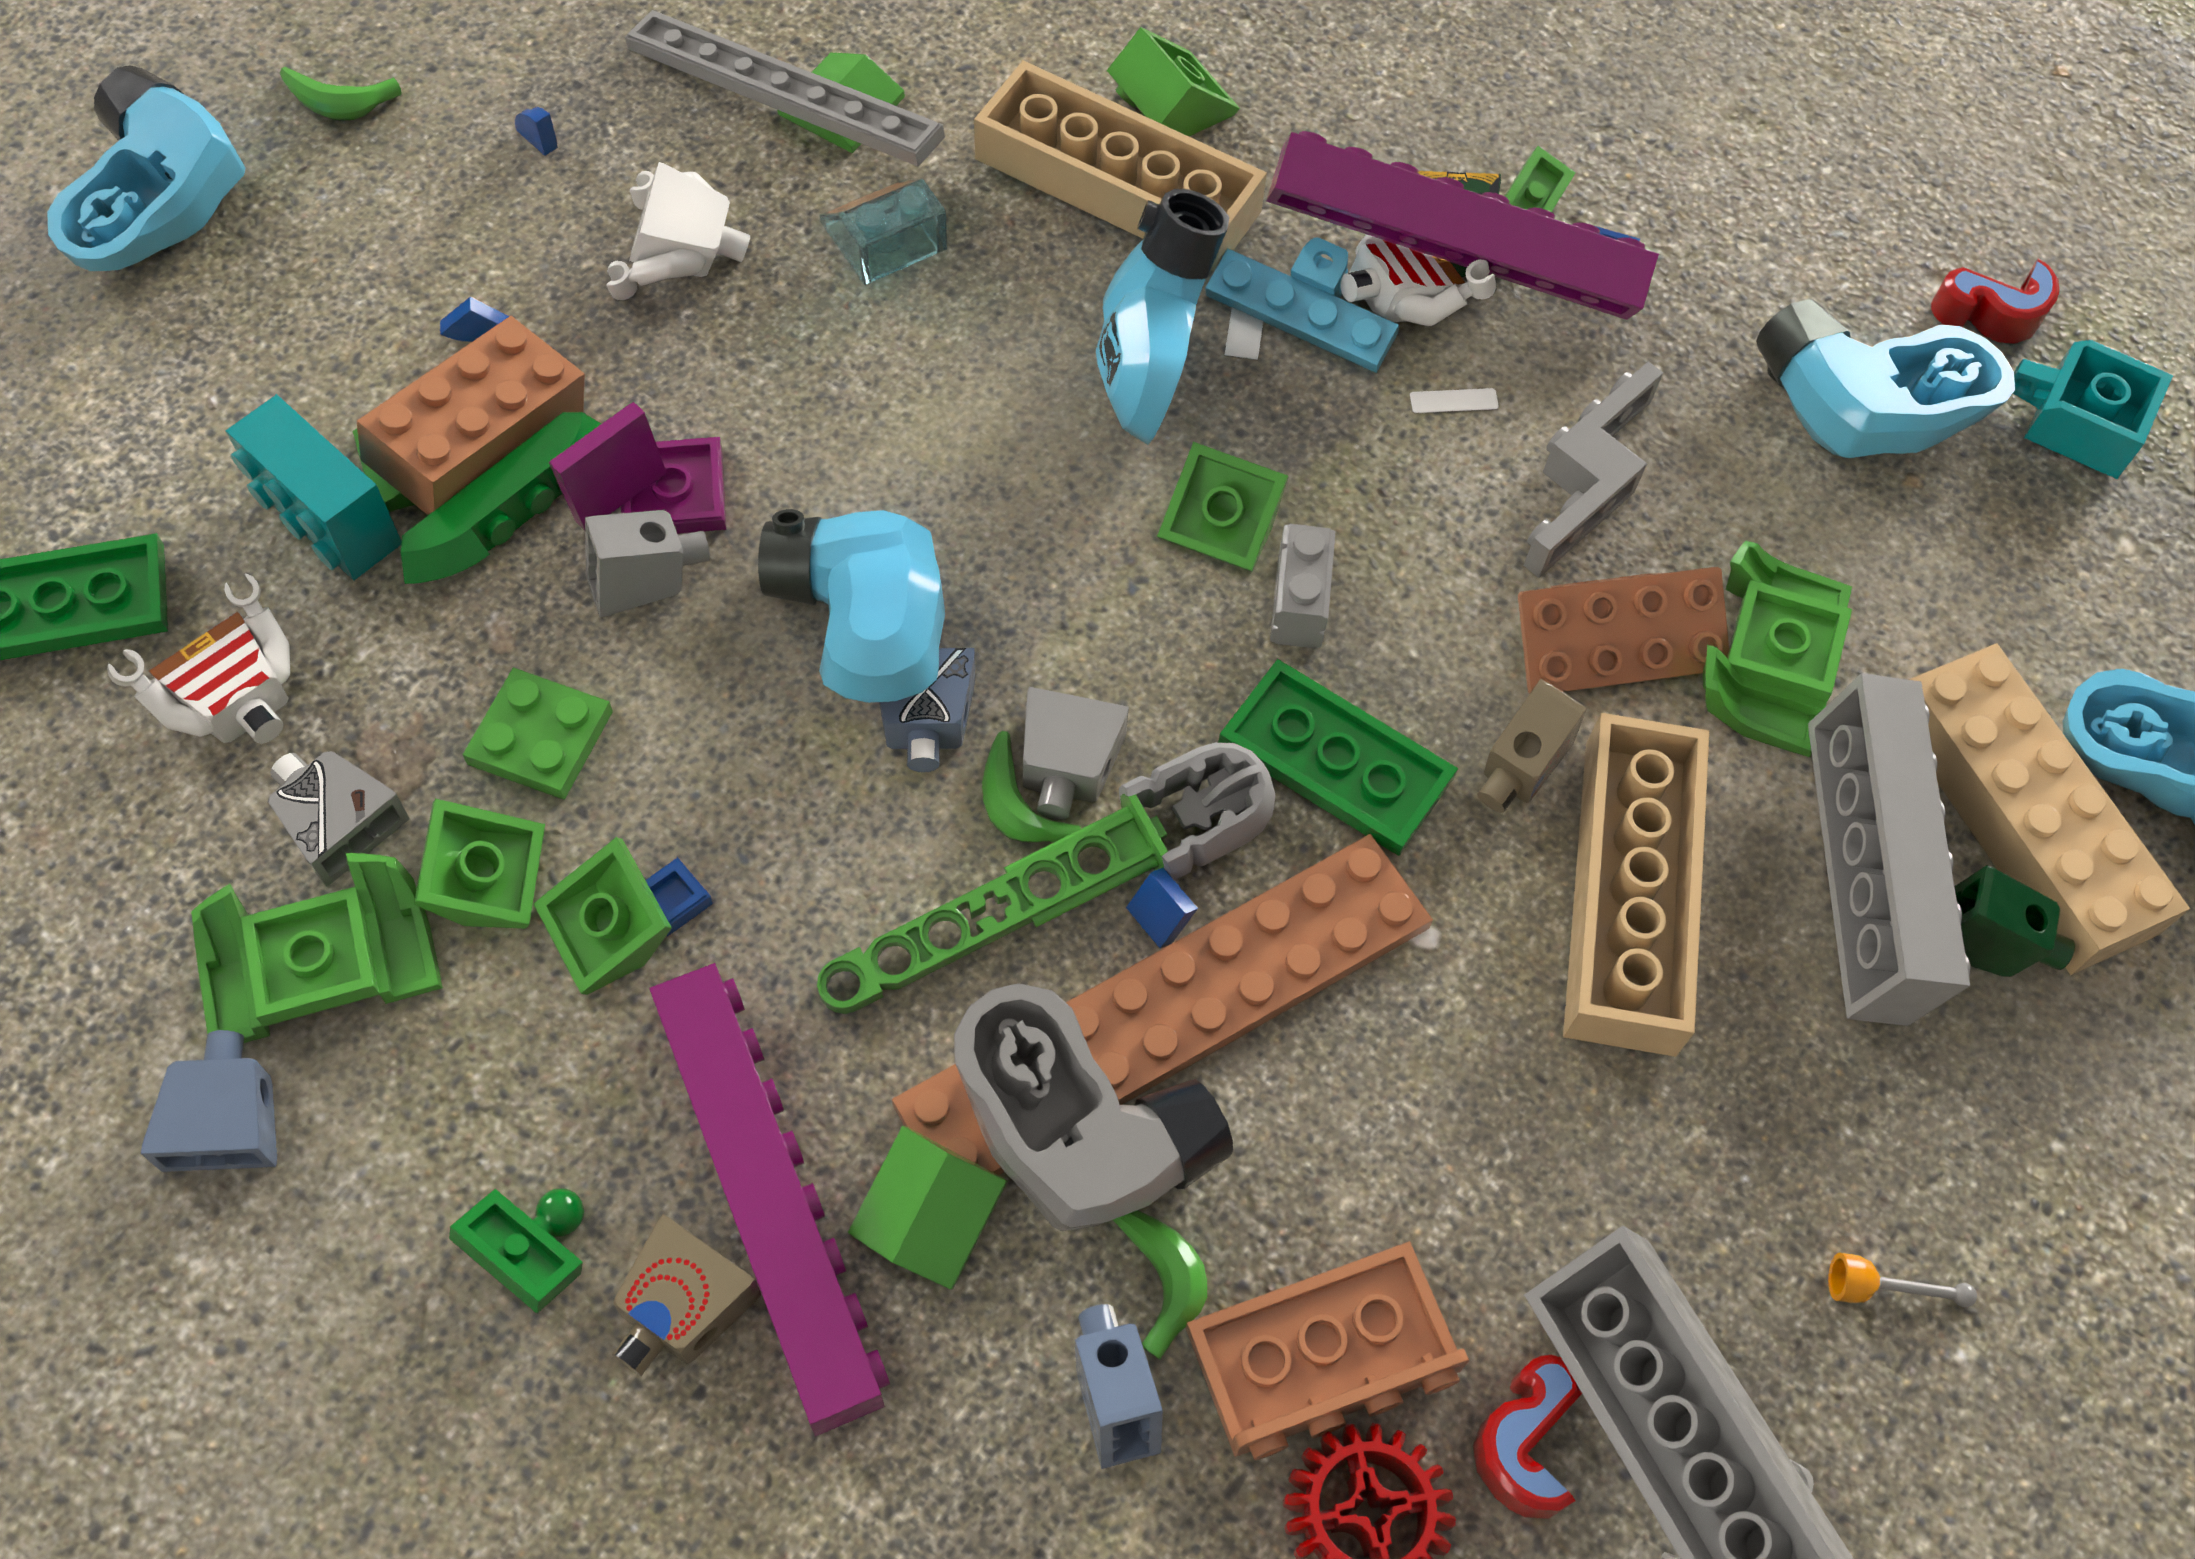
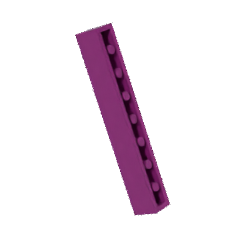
M1302 131L1299 134L1291 132L1282 147L1266 202L1464 267H1468L1469 264L1476 260H1486L1490 270L1488 275L1494 274L1497 278L1625 320L1644 308L1659 253L1646 250L1645 244L1641 241L1625 237L1616 240L1601 235L1600 230L1591 224L1577 222L1571 225L1556 220L1555 215L1548 210L1536 207L1526 210L1509 204V199L1503 195L1492 192H1485L1481 195L1466 190L1461 182L1452 178H1429L1418 174V169L1410 164L1403 162L1387 164L1372 159L1373 155L1362 148L1346 147L1342 149L1327 144V140L1323 136L1313 132Z
M716 963L650 987L649 990L815 1437L884 1408L880 1389L890 1385L889 1378L878 1350L865 1353L858 1331L868 1328L864 1313L856 1293L843 1296L836 1277L846 1272L843 1259L834 1237L822 1241L815 1221L824 1218L825 1214L813 1183L801 1187L795 1167L804 1164V1160L793 1131L781 1134L774 1115L784 1112V1108L773 1079L761 1082L754 1064L764 1061V1057L753 1028L741 1031L735 1014L744 1011L745 1008L734 979L722 982Z

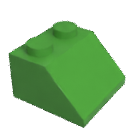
M1142 27L1139 28L1107 69V72L1118 83L1115 90L1124 101L1133 107H1138L1143 116L1187 136L1196 134L1234 116L1240 109L1191 51Z

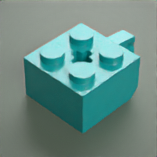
M2084 340L2072 344L2057 368L2023 359L2014 371L2015 391L2012 394L2037 408L2024 436L2025 439L2118 479L2143 447L2173 375L2093 340Z

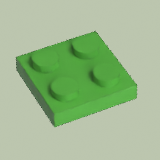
M513 667L465 749L463 757L469 766L565 800L613 713L610 701Z

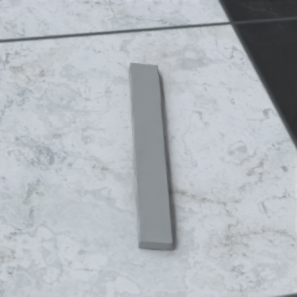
M654 10L646 15L625 36L628 49L918 167L945 138L943 124Z

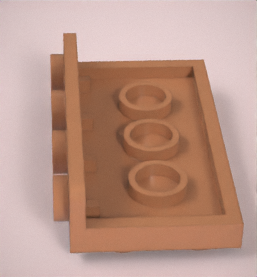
M1410 1241L1187 1322L1185 1328L1234 1456L1237 1457L1251 1451L1254 1460L1263 1459L1281 1452L1289 1447L1287 1437L1308 1429L1312 1438L1321 1437L1327 1432L1332 1433L1346 1425L1345 1415L1366 1408L1369 1417L1392 1410L1404 1403L1401 1394L1419 1387H1423L1426 1395L1445 1390L1460 1382L1457 1373L1461 1372L1469 1362L1465 1349L1457 1350Z

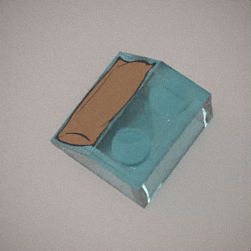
M923 178L900 180L819 215L820 222L864 285L947 250L946 210Z

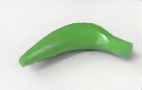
M287 67L281 68L280 71L284 83L305 107L332 120L358 119L365 116L379 104L402 94L399 83L395 78L364 87L336 86L315 81Z
M1007 731L999 732L992 744L982 780L983 802L989 820L1009 839L1020 842L1050 841L1054 843L1080 830L1081 826L1045 819L1028 806L1017 787L1010 734Z
M1137 1210L1113 1219V1221L1150 1260L1162 1281V1309L1154 1326L1142 1342L1143 1349L1160 1360L1178 1333L1186 1328L1187 1322L1194 1320L1202 1311L1207 1299V1277L1204 1264L1192 1245L1176 1230L1154 1217Z

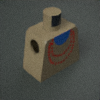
M1540 679L1490 750L1483 773L1488 780L1477 793L1479 799L1486 806L1499 813L1505 812L1515 797L1529 803L1573 746L1587 708L1543 679Z
M662 1214L615 1296L613 1305L619 1314L633 1325V1328L612 1355L639 1376L644 1374L663 1348L686 1364L693 1362L759 1298L761 1292L755 1278L665 1214Z

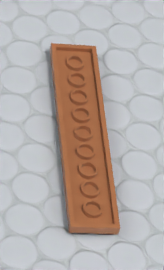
M1369 834L1066 1003L1074 1011L1093 1059L1108 1077L1118 1097L1119 1104L1123 1105L1430 929L1433 919L1373 836ZM956 1064L892 1099L893 1108L904 1126L911 1128L998 1176L1004 1173V1170L993 1158L981 1133Z

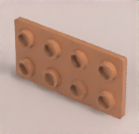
M1719 567L1669 573H1648L1553 585L1551 588L1521 591L1518 594L1529 694L1540 679H1543L1561 692L1701 674L1706 662L1707 645L1717 647L1726 657L1728 655L1729 641L1722 570Z

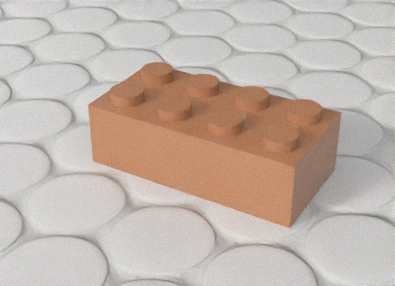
M509 316L358 419L357 430L360 460L429 515L561 413L583 412L585 373L518 320Z

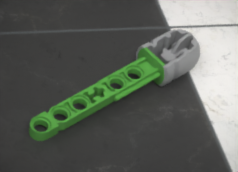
M1215 742L1198 747L1157 767L1152 771L1150 778L1139 776L1119 787V798L1122 809L1004 867L1006 874L874 939L864 954L861 948L858 947L830 961L822 968L818 975L817 987L821 1001L828 1009L835 1013L848 1014L855 1012L883 998L882 990L901 989L1033 922L1035 927H1038L1151 869L1155 871L1164 868L1173 880H1176L1190 873L1193 864L1202 867L1232 852L1259 835L1273 815L1276 795L1267 768L1251 750L1235 743ZM1207 779L1209 786L1199 791L1201 781ZM1184 789L1182 800L1173 805L1172 810L1184 830L1195 826L1207 832L1200 836L1191 835L1183 839L1180 846L1167 851L1162 842V839L1167 837L1163 825L1157 815L1149 818L1144 807L1153 808L1161 804L1162 798ZM1222 813L1218 825L1211 829L1212 823L1210 818ZM1089 847H1098L1106 852L1110 864L1102 873H1087L1079 866L1077 859L1080 852ZM1042 871L1056 875L1061 884L1059 892L1054 897L1048 899L1034 896L1028 886L1033 875ZM989 898H993L997 904L1005 902L1009 904L1005 908V920L997 922L993 916H987L976 922V929L980 934L974 937L971 936L968 920L960 911L968 908L970 910V917L973 919L986 911L985 901ZM950 921L956 924L961 931V939L958 944L950 949L935 947L929 940V932L936 923ZM892 946L906 949L911 956V963L907 970L897 975L885 973L878 965L879 956L882 951ZM842 971L851 972L860 980V988L857 994L845 1001L834 999L827 991L828 982L831 977Z

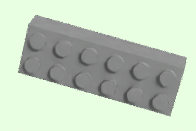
M1861 673L1808 723L1847 1019L1909 1026L1970 986V962L1965 955L1961 931L1962 911L1956 900L1952 875L1954 863L1952 854L1948 850L1944 825L1945 807L1940 800L1936 776L1937 758L1932 751L1928 726L1930 714L1924 701L1921 681Z
M1621 1226L1524 1294L1680 1559H1854L1648 1240L1625 1226Z

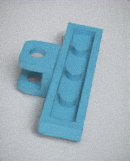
M1318 237L1311 239L1303 247L1291 269V276L1227 248L1205 287L1207 297L1242 311L1375 373L1378 372L1399 331V324L1340 299L1342 296L1340 288L1341 278L1344 274L1348 273V252L1346 249ZM1325 254L1330 256L1333 262L1326 258H1323L1321 255Z

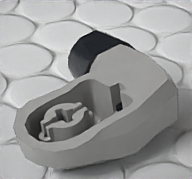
M1020 983L992 989L968 1007L954 1033L955 1064L981 1133L993 1158L1004 1172L1024 1191L1051 1226L1060 1231L1095 1227L1147 1207L1173 1187L1185 1189L1229 1158L1233 1152V1139L1227 1120L1212 1094L1196 1079L1188 1080L1137 1098L1134 1105H1120L1108 1077L1092 1057L1073 1009L1052 990Z

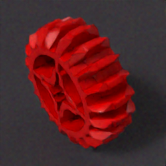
M1372 1423L1369 1426L1365 1442H1362L1359 1430L1354 1424L1346 1425L1343 1429L1342 1437L1344 1447L1331 1432L1323 1434L1320 1443L1325 1456L1317 1450L1308 1447L1301 1455V1459L1311 1472L1303 1469H1293L1288 1478L1294 1487L1304 1493L1287 1494L1283 1499L1284 1508L1302 1513V1517L1293 1518L1285 1524L1286 1534L1294 1536L1305 1533L1308 1539L1294 1550L1296 1559H1305L1313 1552L1319 1559H1353L1343 1553L1332 1542L1326 1533L1329 1530L1331 1534L1346 1532L1353 1535L1360 1542L1364 1556H1369L1370 1559H1390L1388 1547L1392 1544L1390 1537L1391 1523L1402 1520L1406 1515L1417 1513L1416 1535L1411 1548L1400 1559H1433L1428 1552L1435 1555H1446L1450 1551L1451 1544L1446 1538L1436 1533L1435 1530H1451L1456 1525V1518L1449 1513L1437 1511V1507L1449 1503L1453 1499L1452 1490L1445 1488L1434 1490L1431 1485L1444 1473L1442 1467L1437 1464L1431 1466L1426 1471L1421 1468L1418 1463L1427 1452V1449L1422 1444L1416 1446L1409 1455L1402 1451L1401 1448L1406 1436L1403 1431L1396 1430L1388 1444L1382 1443L1380 1424ZM1367 1463L1382 1466L1394 1473L1406 1485L1410 1493L1407 1490L1391 1491L1384 1488L1376 1477L1374 1467H1368ZM1348 1464L1350 1478L1347 1481L1348 1500L1335 1504L1332 1509L1320 1511V1492L1325 1478L1337 1468ZM1361 1494L1363 1498L1367 1499L1370 1508L1390 1509L1386 1514H1382L1374 1523L1378 1528L1377 1530L1371 1526V1521L1367 1516L1349 1515L1352 1510H1356L1364 1501L1360 1496Z

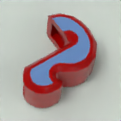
M2040 259L2036 260L2020 289L1961 267L1950 271L1946 275L1932 299L1931 309L1933 315L1943 325L1960 326L1963 328L1968 320L1984 336L1996 342L2016 344L2032 338L2058 299L2060 291L2059 280L2051 266Z
M1541 1355L1530 1361L1512 1379L1511 1391L1521 1395L1522 1398L1504 1402L1480 1425L1473 1444L1477 1473L1498 1501L1509 1510L1524 1517L1549 1519L1576 1500L1563 1485L1541 1464L1534 1461L1528 1453L1581 1396L1582 1392L1561 1357Z

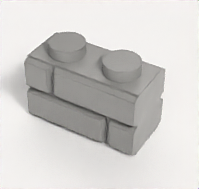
M1298 524L1284 525L1278 554L1270 635L1271 642L1315 649L1322 646L1329 615L1336 532L1331 530V528Z

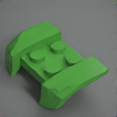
M1745 541L1730 561L1731 571L1725 589L1743 598L1727 657L1717 647L1707 645V657L1703 669V688L1705 689L1707 711L1744 737L1810 757L1812 752L1808 723L1826 707L1833 691L1852 609L1847 608L1852 586L1784 563L1764 551L1759 544Z
M346 853L347 863L355 887L250 915H248L236 896L231 884L226 885L204 900L191 911L207 1034L218 1030L234 1031L244 1036V1043L270 1036L269 1025L377 995H380L385 1004L442 989L429 920L425 909L414 905L417 887L410 873L395 857Z

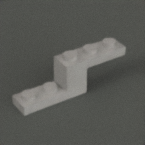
M1649 361L1633 375L1629 372L1624 373L1613 385L1609 396L1602 402L1598 399L1593 400L1584 409L1578 422L1572 428L1562 427L1549 441L1546 450L1550 454L1543 473L1571 496L1561 508L1560 515L1552 522L1548 519L1543 520L1532 531L1527 540L1531 547L1523 566L1538 578L1635 493L1647 463L1612 436L1647 407L1654 397L1663 372Z

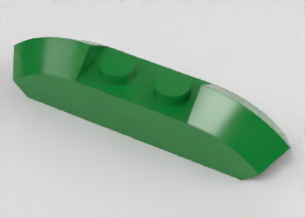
M583 412L561 413L403 534L400 553L405 584L434 581L468 569L490 555L488 551L493 547L505 543L516 529L534 515L546 511L553 501L563 494L549 462L597 428L601 423Z

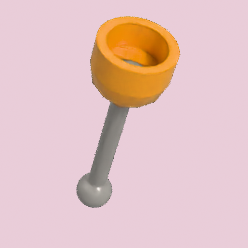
M1837 1253L1833 1257L1829 1268V1292L1835 1301L1865 1303L1873 1297L1878 1289L1953 1299L1961 1307H1970L1977 1300L1976 1290L1967 1283H1960L1955 1287L1880 1277L1874 1264L1859 1255Z

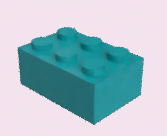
M277 394L225 430L236 450L230 455L231 459L248 479L252 480L247 484V488L252 496L266 510L274 506L281 512L279 514L280 520L298 540L304 536L314 543L311 545L313 551L330 570H334L338 566L354 581L401 545L402 540L377 485Z

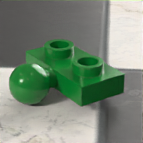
M556 1188L548 1191L540 1198L536 1206L535 1218L532 1220L498 1190L494 1189L450 1226L449 1239L538 1314L581 1275L583 1262L553 1236H566L574 1232L583 1220L584 1206L582 1200L575 1192L565 1188Z

